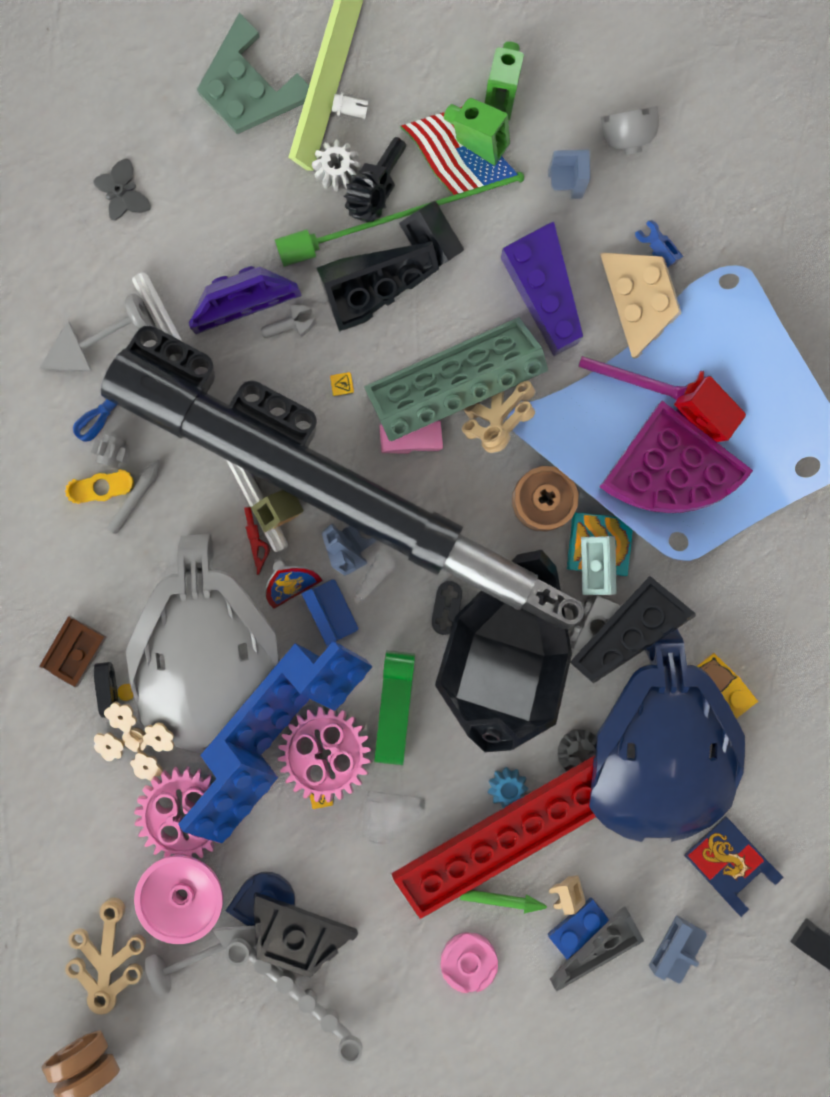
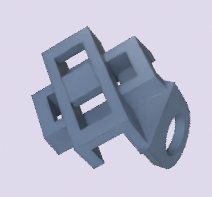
M333 523L321 532L331 565L341 574L346 576L368 564L367 560L362 557L361 552L375 543L376 539L362 537L359 530L351 526L339 531Z

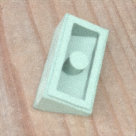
M615 536L581 537L582 594H616Z

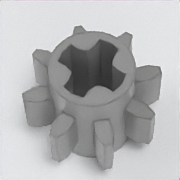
M104 434L102 441L95 439L91 453L98 455L96 462L117 468L119 462L127 463L130 450L124 448L125 440Z

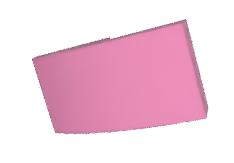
M441 421L431 423L394 441L388 440L382 424L379 425L381 453L409 454L411 451H440L443 449Z

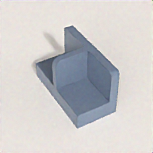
M558 150L553 152L548 168V177H551V187L554 190H571V199L583 198L590 181L589 150Z
M676 915L649 964L653 974L664 981L668 977L680 984L691 965L698 967L699 962L695 957L707 937V933Z

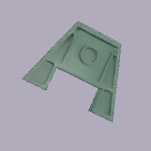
M240 12L197 88V92L236 134H240L303 105L309 88L304 79L296 73L276 92L241 54L260 35Z

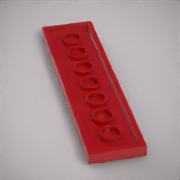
M595 756L391 873L394 882L419 919L424 918L596 818L589 807Z

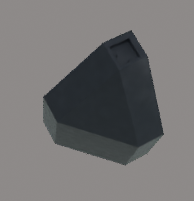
M543 550L517 554L511 560L513 563L538 575L537 579L561 591L557 567ZM482 590L455 616L435 687L467 736L485 753L512 751L557 724L572 657L568 629L558 628L522 608L517 610ZM539 595L540 600L538 603L540 605L545 604L543 602L544 596ZM563 607V608H562V615H563V617L566 619L565 611H564V607Z

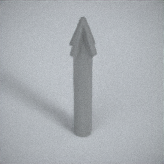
M160 460L155 461L139 473L141 478L108 525L107 529L117 534L150 483H155Z

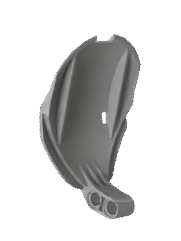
M210 533L181 536L178 545V574H171L163 578L156 585L126 649L130 685L141 723L145 727L147 725L153 726L157 722L164 724L168 731L174 734L172 739L174 746L200 753L204 752L205 747L209 746L280 662L276 632L232 575L226 571L212 570L214 552ZM247 643L248 658L241 659L239 655V645ZM158 653L164 655L165 668L160 666V655Z

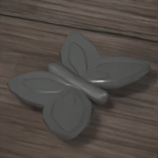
M129 159L118 161L112 167L110 174H102L93 181L100 191L107 193L106 199L111 200L109 204V217L111 220L116 221L127 210L142 213L149 211L151 208L148 198L140 192L130 191L136 188V184L134 182L129 183L133 176V166Z

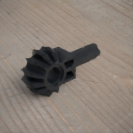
M394 137L377 165L365 163L357 175L351 176V183L346 184L347 193L344 195L347 200L345 208L349 210V216L365 222H374L376 218H381L382 209H386V199L389 198L390 193L395 187L390 173L406 148L405 141L399 137Z

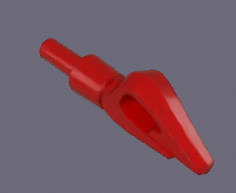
M246 507L244 511L248 526L245 529L250 541L257 575H260L270 548L266 542L259 539L258 524L255 525L252 509L251 507ZM259 547L265 549L262 560L258 557Z

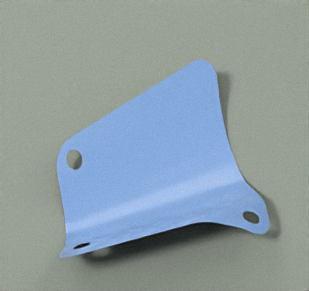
M744 266L720 267L691 283L677 297L681 314L671 324H668L664 328V332L642 351L643 354L640 357L632 358L628 346L605 363L674 386H686L694 382L699 371H704V378L711 376L746 414V417L728 441L717 442L753 470L747 480L734 492L721 501L696 511L662 513L632 506L601 489L599 486L656 406L661 401H664L676 411L677 407L674 403L677 400L596 372L590 373L560 391L531 401L530 404L535 410V415L528 421H520L513 429L516 435L664 555L676 560L691 561L700 558L770 514L830 484V403L780 322L757 278L750 269ZM726 274H734L739 277V283L732 289H723L719 284V278ZM515 408L509 413L508 418L515 412ZM812 456L820 461V469L814 476L803 478L796 474L795 466L802 458ZM680 532L687 537L688 546L685 550L676 551L670 546L669 537L672 533Z

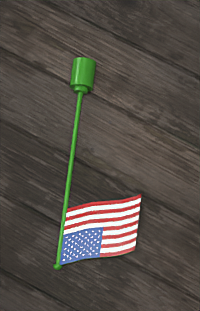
M445 112L400 126L417 144L434 175L452 194V196L437 200L436 202L439 206L519 181V183L524 181V174L522 172L516 173L502 156L494 166L461 145L456 140L454 125L444 120ZM429 203L316 238L315 233L309 234L308 229L274 239L283 267L315 258V251L320 250L318 245L320 243L409 216Z

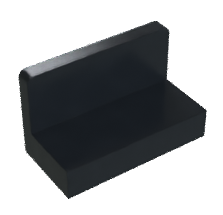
M436 201L422 207L399 223L411 245L427 242L433 243L439 267L464 251L462 244Z
M806 918L790 942L830 970V934Z

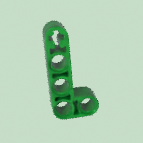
M386 650L374 763L403 766L415 653Z

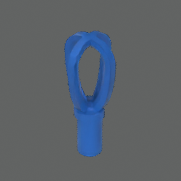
M106 399L98 408L86 412L74 423V435L84 442L93 440L101 431L107 417L117 404ZM101 414L88 432L81 435L80 431L97 415Z

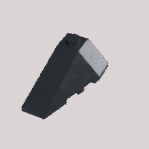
M427 242L346 257L319 266L316 269L340 332L367 322L374 317V312L385 304L389 306L395 302L394 298L406 289H413L438 271L439 266L433 243Z

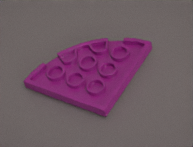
M661 401L599 487L611 496L641 509L662 513H684L709 507L721 501L740 487L753 470L664 401Z

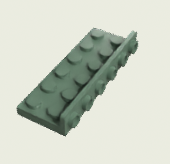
M517 317L368 384L364 388L388 440L394 441L514 387L523 381L548 371L542 347L521 318Z

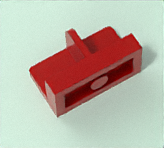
M711 376L705 377L694 393L682 395L674 403L677 409L692 424L716 442L728 441L746 417L745 412Z

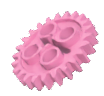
M318 707L316 716L312 710H307L308 719L301 715L296 716L299 725L296 726L289 723L288 727L292 731L291 735L282 734V737L287 740V745L278 746L280 750L285 751V755L279 757L278 761L286 762V766L280 772L290 773L285 782H296L294 792H298L302 788L305 789L303 795L305 799L314 793L315 802H319L323 794L327 802L332 801L333 793H335L339 800L343 799V789L352 794L354 792L352 783L359 786L362 785V781L358 777L359 774L368 775L369 773L363 768V764L372 763V760L365 757V753L372 751V748L364 747L363 744L370 737L360 736L364 726H353L356 717H351L346 721V711L342 710L336 716V710L329 709L326 715L323 707ZM332 727H336L340 731V739L335 744L327 739V732ZM316 730L320 732L323 748L325 750L330 749L331 755L327 759L335 773V779H332L330 776L327 760L320 759L319 757L323 749L315 735ZM304 738H309L313 742V750L309 754L302 752L300 747ZM342 754L350 759V767L346 771L340 770L337 766V759ZM314 765L320 766L323 770V777L318 782L314 781L310 776L311 768Z
M189 766L186 767L184 774H180L179 769L174 767L172 776L164 770L161 774L162 781L154 776L151 780L153 787L145 785L142 791L146 796H139L137 802L143 806L136 807L134 814L142 817L136 820L135 826L144 827L138 836H148L145 847L152 844L156 845L154 855L163 850L165 851L164 858L171 854L193 857V853L196 852L200 858H203L204 848L210 852L214 850L212 840L188 834V839L184 837V833L178 825L183 817L181 814H178L181 805L176 792L178 789L181 790L182 808L184 814H187L195 805V803L188 799L187 795L191 792H197L202 796L211 786V774L203 779L201 778V769H198L195 775H192ZM162 797L170 798L173 806L164 808L160 805L159 799ZM173 826L177 829L178 834L169 836L164 832V827Z

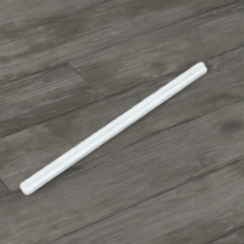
M144 272L135 275L132 281L156 327L182 341L148 275ZM180 354L171 355L174 361L182 357ZM226 460L250 507L262 500L264 496L252 473ZM280 527L265 532L275 552L282 551L288 547V542Z

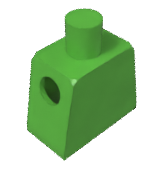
M512 41L505 42L503 48L498 47L495 50L485 97V104L506 112L508 120L511 118L524 54L519 51L520 46ZM498 88L507 89V91L502 92Z
M473 98L467 99L462 108L454 104H450L447 107L444 120L454 125L456 140L495 166L510 145L508 114Z

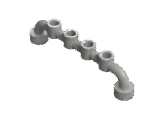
M237 938L229 943L225 956L231 965L240 966L249 959L254 963L257 973L268 975L276 982L277 990L280 993L291 995L298 1001L299 1009L302 1012L314 1015L321 1021V1028L324 1031L333 1032L341 1039L338 1055L344 1063L354 1064L361 1058L363 1047L360 1039L353 1036L339 1022V1014L335 1009L328 1008L325 1010L317 1003V994L313 990H302L295 983L296 978L293 972L288 970L282 972L275 965L258 960L255 948L244 939Z

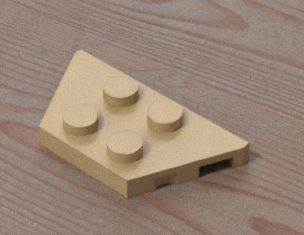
M602 253L600 254L631 356L635 359L643 354L642 351L664 332V328L668 324H671L681 314V309L663 257Z

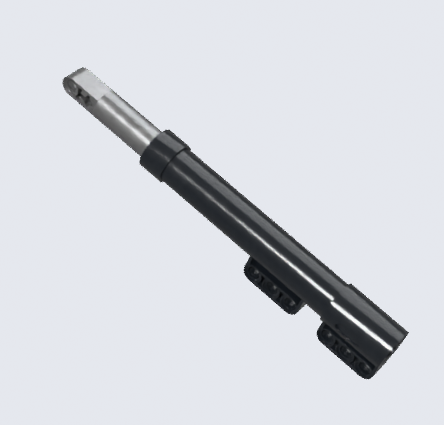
M153 326L141 327L135 333L126 349L118 353L110 364L101 386V396L180 439L185 437L409 557V561L437 576L442 569L515 609L520 610L522 608L561 629H569L583 618L584 609L578 600L537 579L538 575L461 535L463 526L435 511L430 513L308 448L316 433L317 419L314 412L254 380L244 382L229 405L207 394L215 379L212 359L207 354ZM149 340L157 342L152 347L144 346V343ZM173 354L182 355V357L177 361H172L169 359V357ZM199 367L208 369L204 374H196L194 372ZM250 394L260 397L255 402H249L245 399ZM278 407L285 410V413L280 416L273 415L270 412ZM300 421H306L311 426L308 429L302 430L296 424ZM539 595L544 596L543 602L545 604L540 605L538 603L540 600ZM563 607L569 608L572 611L573 620H567L563 617Z

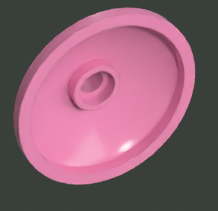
M185 855L168 856L153 863L141 876L134 895L135 911L142 926L155 938L171 944L191 943L205 936L217 923L223 907L222 887L214 871L204 862ZM178 890H186L188 896H180Z

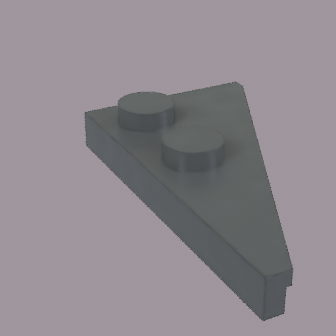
M626 906L621 908L550 978L556 992L644 942Z

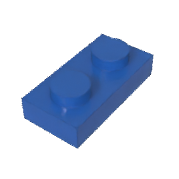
M590 897L576 914L569 915L547 935L563 956L569 959L610 919L593 898Z

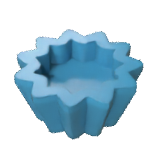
M505 767L503 772L495 771V778L488 780L491 785L488 794L494 796L493 803H501L502 808L524 797V793L529 790L524 785L526 777L519 776L518 769L510 771L508 767Z

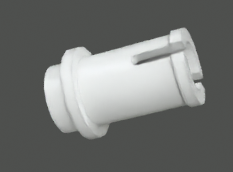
M341 92V95L335 94L332 112H337V116L346 114L365 120L369 101L344 96V92Z

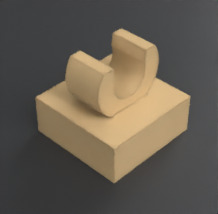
M578 875L568 876L560 884H555L549 889V893L559 894L560 900L553 904V908H563L564 915L576 914L586 904Z

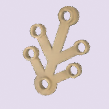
M529 381L521 382L505 402L504 391L492 396L491 409L481 405L479 402L463 409L471 419L462 426V431L468 439H481L482 447L489 453L503 450L510 440V432L520 421H528L535 415L534 408L527 401L535 395V389ZM516 406L515 412L503 423V419ZM480 417L490 422V426L484 428L474 419Z
M109 898L100 907L99 914L104 921L101 953L89 940L88 932L85 929H76L69 936L70 946L74 949H80L99 972L98 982L85 969L86 964L84 960L78 957L71 959L66 965V974L70 978H77L88 992V1007L92 1012L101 1015L109 1013L114 1008L119 992L129 984H136L143 975L142 967L139 964L133 963L126 968L120 978L110 984L111 972L132 955L140 954L146 947V939L142 935L136 934L129 939L126 946L113 955L116 924L125 914V904L119 898ZM107 908H112L115 911L114 917L107 915ZM76 934H79V935L82 936V938H83V942H82V943H78V942L75 940V937H74V936H75ZM132 941H139L141 948L135 949L132 946ZM77 964L80 967V971H73L71 965ZM129 970H135L138 977L132 978L129 975ZM97 996L104 997L106 1003L100 1004L97 1001Z

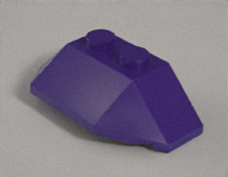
M249 266L241 269L238 275L229 278L228 276L218 277L212 281V284L205 287L189 321L190 329L195 334H199L302 296L297 283L263 267L255 268L254 266Z

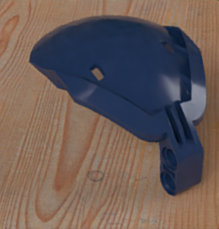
M678 629L645 650L651 665L643 666L632 674L606 720L597 732L596 757L593 762L589 807L606 828L624 838L642 842L644 838H671V842L689 838L711 827L732 807L736 790L744 773L745 735L730 706L709 674L697 666L687 665L684 640ZM628 743L635 744V758L627 757ZM712 744L711 758H709L710 745Z

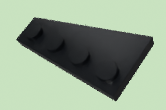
M649 576L570 663L594 684L696 617V613Z

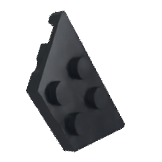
M258 892L254 894L255 953L258 960L310 978L321 969L323 963L330 961L338 954V949L349 939L353 941L358 936L356 928Z

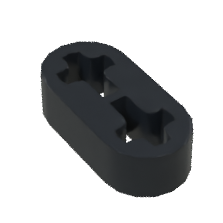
M453 581L442 583L436 593L432 614V627L441 635L450 634L452 626H447L446 630H441L440 624L436 623V619L442 618L444 609L449 610L448 619L454 622L455 616L460 611L462 590ZM448 585L454 586L453 591L458 592L457 598L451 599L450 607L444 606L446 598L441 595V591L447 590Z
M112 662L96 663L94 665L97 706L101 718H106L104 711L106 708L111 707L113 702L119 703L115 670Z

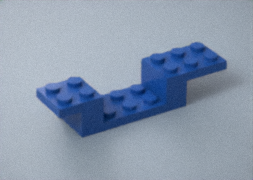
M335 641L327 647L321 656L295 643L200 755L216 777V780L178 823L182 831L218 843H223L229 838L233 830L251 812L256 803L270 790V787L278 779V776L262 757L265 750L271 746L276 737L289 725L293 717L309 699L335 711L345 702L347 696L365 678L373 666L365 658Z

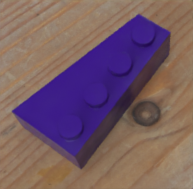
M553 221L504 247L500 258L553 356H556L577 345L583 338V332Z

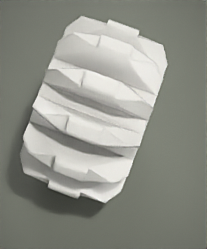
M337 139L334 142V147L331 148L325 142L323 144L325 152L316 150L315 156L318 160L312 162V167L316 170L314 174L317 181L323 180L322 185L325 189L333 184L334 191L336 192L339 191V185L341 184L347 189L346 184H349L351 176L357 175L356 172L361 170V164L357 162L359 158L356 151L350 152L351 146L348 143L341 148ZM338 163V166L341 165V168L335 169V166L332 167V165Z

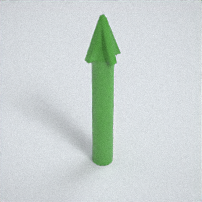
M470 890L460 896L462 901L524 910L523 914L547 908L545 904L527 894L523 898Z

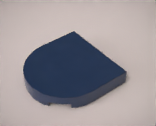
M260 872L245 881L225 911L246 926H255V892L295 906V893L291 884L283 876L273 872Z

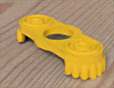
M122 469L111 474L98 473L87 479H72V481L68 482L69 485H66L65 493L69 501L77 504L95 500L107 501L112 497L129 493L134 487V479L129 472ZM105 479L109 483V491L105 495H97L94 491V485L98 480Z

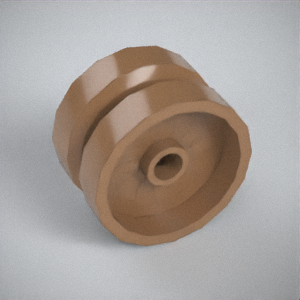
M540 466L527 472L517 482L512 492L511 505L515 517L523 526L533 531L547 532L563 526L573 517L578 507L579 493L575 482L557 467ZM541 495L548 497V504H541L539 502V498L542 497Z
M101 1030L91 1032L76 1039L53 1054L41 1066L48 1083H58L53 1090L55 1097H89L117 1076L120 1068L113 1054H104L108 1044Z

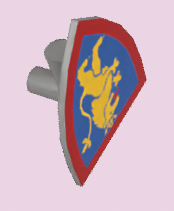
M279 557L273 561L274 572L266 584L265 597L269 605L275 609L323 580L313 569L304 566H287L284 558Z

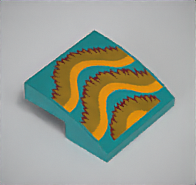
M575 512L571 522L566 569L582 571L581 537L615 536L616 575L628 576L633 530L618 517Z

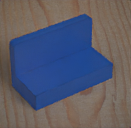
M332 579L316 588L301 593L326 646L330 645L333 641L336 642L358 631V625L336 580Z

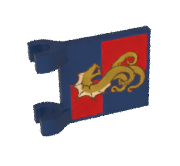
M726 816L684 854L740 917L750 909L740 900L737 894L762 872L774 885L784 878Z

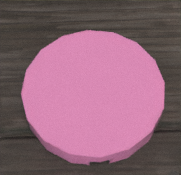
M465 932L454 936L446 943L441 953L440 966L444 979L452 988L461 993L479 992L493 982L498 970V958L494 946L487 938L477 933Z

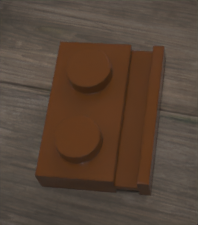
M68 616L39 667L48 670L51 674L71 686L78 687L107 636L79 622L74 617Z

